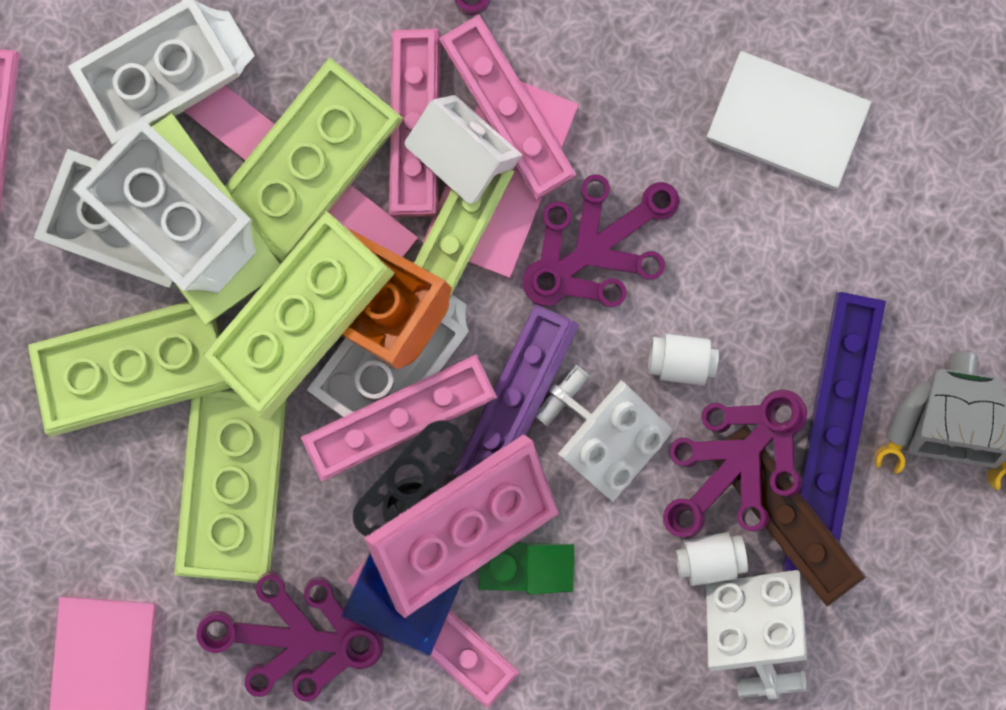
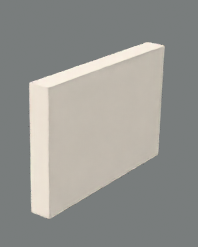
M740 51L705 139L836 190L840 185L872 101Z

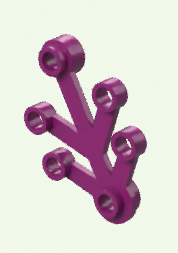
M593 174L588 176L581 187L584 203L576 250L560 261L562 232L570 224L571 210L565 203L558 201L550 203L545 208L543 222L546 229L541 259L529 265L523 276L522 283L526 296L533 303L541 306L557 304L565 295L600 301L602 305L609 308L619 306L625 300L627 294L626 287L620 280L610 278L602 283H597L571 276L587 265L638 274L639 277L647 281L660 277L665 269V261L659 253L647 251L638 255L609 249L651 219L665 221L671 218L676 213L680 203L677 190L665 182H657L650 185L642 195L641 204L598 233L602 203L609 195L610 185L608 180L602 175ZM591 182L601 183L604 187V194L598 198L591 197L587 193V185ZM659 192L665 193L669 197V206L664 209L657 208L652 201L653 195ZM557 208L563 210L566 214L565 222L560 225L552 224L548 219V214L551 210ZM654 258L659 264L657 273L651 275L645 273L641 266L643 259ZM547 273L554 277L555 286L551 290L544 291L538 287L537 279L541 274ZM607 285L617 286L621 293L619 300L615 302L606 300L603 296L604 287Z
M776 390L769 393L760 405L726 407L720 403H711L704 408L701 415L702 423L707 429L715 433H723L731 425H758L746 439L695 442L689 438H679L672 443L669 451L670 457L675 464L682 467H692L699 461L726 460L690 500L676 499L667 505L663 513V522L666 529L672 535L681 538H692L699 534L705 523L704 513L740 475L741 507L737 513V521L747 531H762L769 522V514L766 508L762 506L760 453L772 440H774L776 470L773 471L770 477L772 490L783 497H792L800 491L802 480L795 471L794 435L801 431L806 423L807 407L800 396L789 390ZM783 406L790 407L792 412L791 418L787 422L779 423L776 419L777 410ZM716 410H722L725 415L723 423L718 426H712L710 423L711 414ZM689 444L692 447V456L686 461H681L678 457V449L682 445ZM790 473L794 479L793 486L786 491L780 490L778 479L781 475ZM756 508L761 515L760 521L755 526H749L745 520L746 513L750 509ZM685 511H691L694 516L693 524L688 528H683L680 524V516Z
M266 572L259 577L256 593L260 600L271 604L288 627L234 622L228 613L212 611L202 617L196 632L199 645L211 653L224 652L233 642L286 648L267 664L254 665L247 671L245 688L251 695L256 697L267 695L278 679L314 651L333 652L315 670L304 669L295 675L292 686L293 693L299 700L306 702L317 698L321 688L347 667L365 669L374 665L380 659L384 649V641L379 629L366 621L354 622L334 598L332 585L326 578H311L305 585L304 599L309 606L320 608L336 632L317 630L285 591V581L276 572ZM267 580H274L279 584L280 590L274 595H268L262 590V584ZM315 585H321L326 588L328 593L325 598L316 600L310 596V589ZM213 622H221L226 627V633L222 636H213L209 632L208 626ZM356 637H364L369 641V646L365 651H355L351 647L352 640ZM255 674H264L269 682L266 686L259 688L255 687L250 679ZM309 678L315 682L316 688L310 693H304L298 688V683L302 679Z

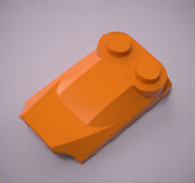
M346 227L394 272V275L341 336L378 357L386 365L399 370L416 360L445 317L449 308L452 287L444 279Z

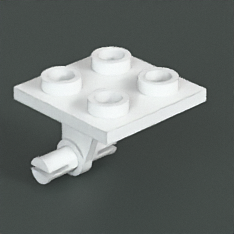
M575 364L574 368L559 385L554 383L548 391L551 394L540 406L536 418L549 427L550 423L566 406L585 420V423L558 454L607 498L614 502L652 456L661 448L674 430L623 381H620L591 414L573 399L574 395L591 378Z
M799 570L706 584L708 668L710 671L755 666L760 677L737 679V691L740 699L767 695L769 700L779 699L782 693L806 692L807 680L804 671L777 675L773 664L807 660L802 574Z

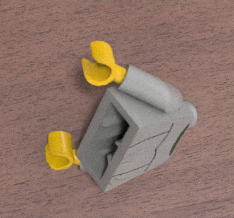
M967 351L952 353L949 357V370H935L928 381L917 383L898 405L886 436L889 444L881 446L875 453L874 462L876 467L879 469L884 455L894 453L898 459L893 473H900L905 467V458L901 450L903 446H908V454L991 467L987 475L988 483L993 489L999 491L1001 478L1006 474V393L1004 383L999 378L978 375V356Z

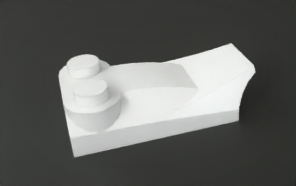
M183 0L68 67L111 144L114 146L140 117L152 127L169 114L173 113L174 116L180 114L240 77L245 66L255 55L229 11L216 10L196 0Z
M141 117L72 189L183 291L204 290L218 294L256 253L251 233L252 219Z
M67 149L34 238L172 289L177 285L72 190L99 160Z
M452 294L445 317L421 354L413 363L399 370L386 365L378 357L351 341L344 339L308 387L307 391L338 415L345 417L440 372L469 333L465 315L467 305Z

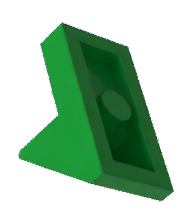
M517 542L479 568V590L526 591L528 595L573 592L574 544Z

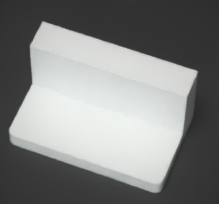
M456 95L431 100L405 140L406 148L469 204L478 201L495 175L512 170L522 157V154Z

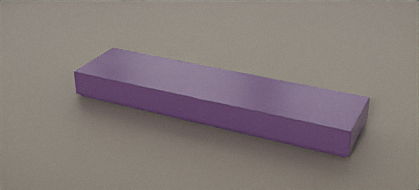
M534 305L494 388L497 399L486 404L453 474L457 476L462 475L523 434L527 435L579 327L578 323L541 306Z

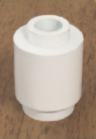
M666 333L664 338L652 337L648 360V374L659 375V380L705 386L707 377L715 378L719 350L711 349V340L706 338Z
M729 532L686 538L683 539V549L675 550L680 578L688 577L691 586L737 579V574L748 572L746 549L741 535L730 536Z

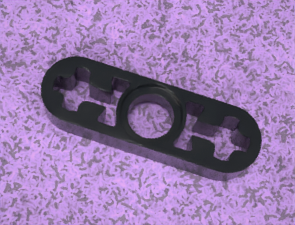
M442 420L427 425L357 502L353 510V522L356 529L362 535L368 536L382 527L379 524H375L371 528L364 523L368 514L363 509L367 504L376 507L387 497L378 491L383 484H386L389 492L395 498L406 502V506L401 511L398 510L395 503L388 508L384 514L388 522L416 505L462 453L464 438L461 430L455 424ZM448 429L454 435L450 443L455 449L450 455L442 451L435 456L431 462L439 465L440 468L433 475L422 460L411 456V454L419 447L421 453L425 455L433 445L432 439L429 438L430 434L434 430L442 434ZM403 465H414L422 472L423 484L414 493H404L395 484V474Z

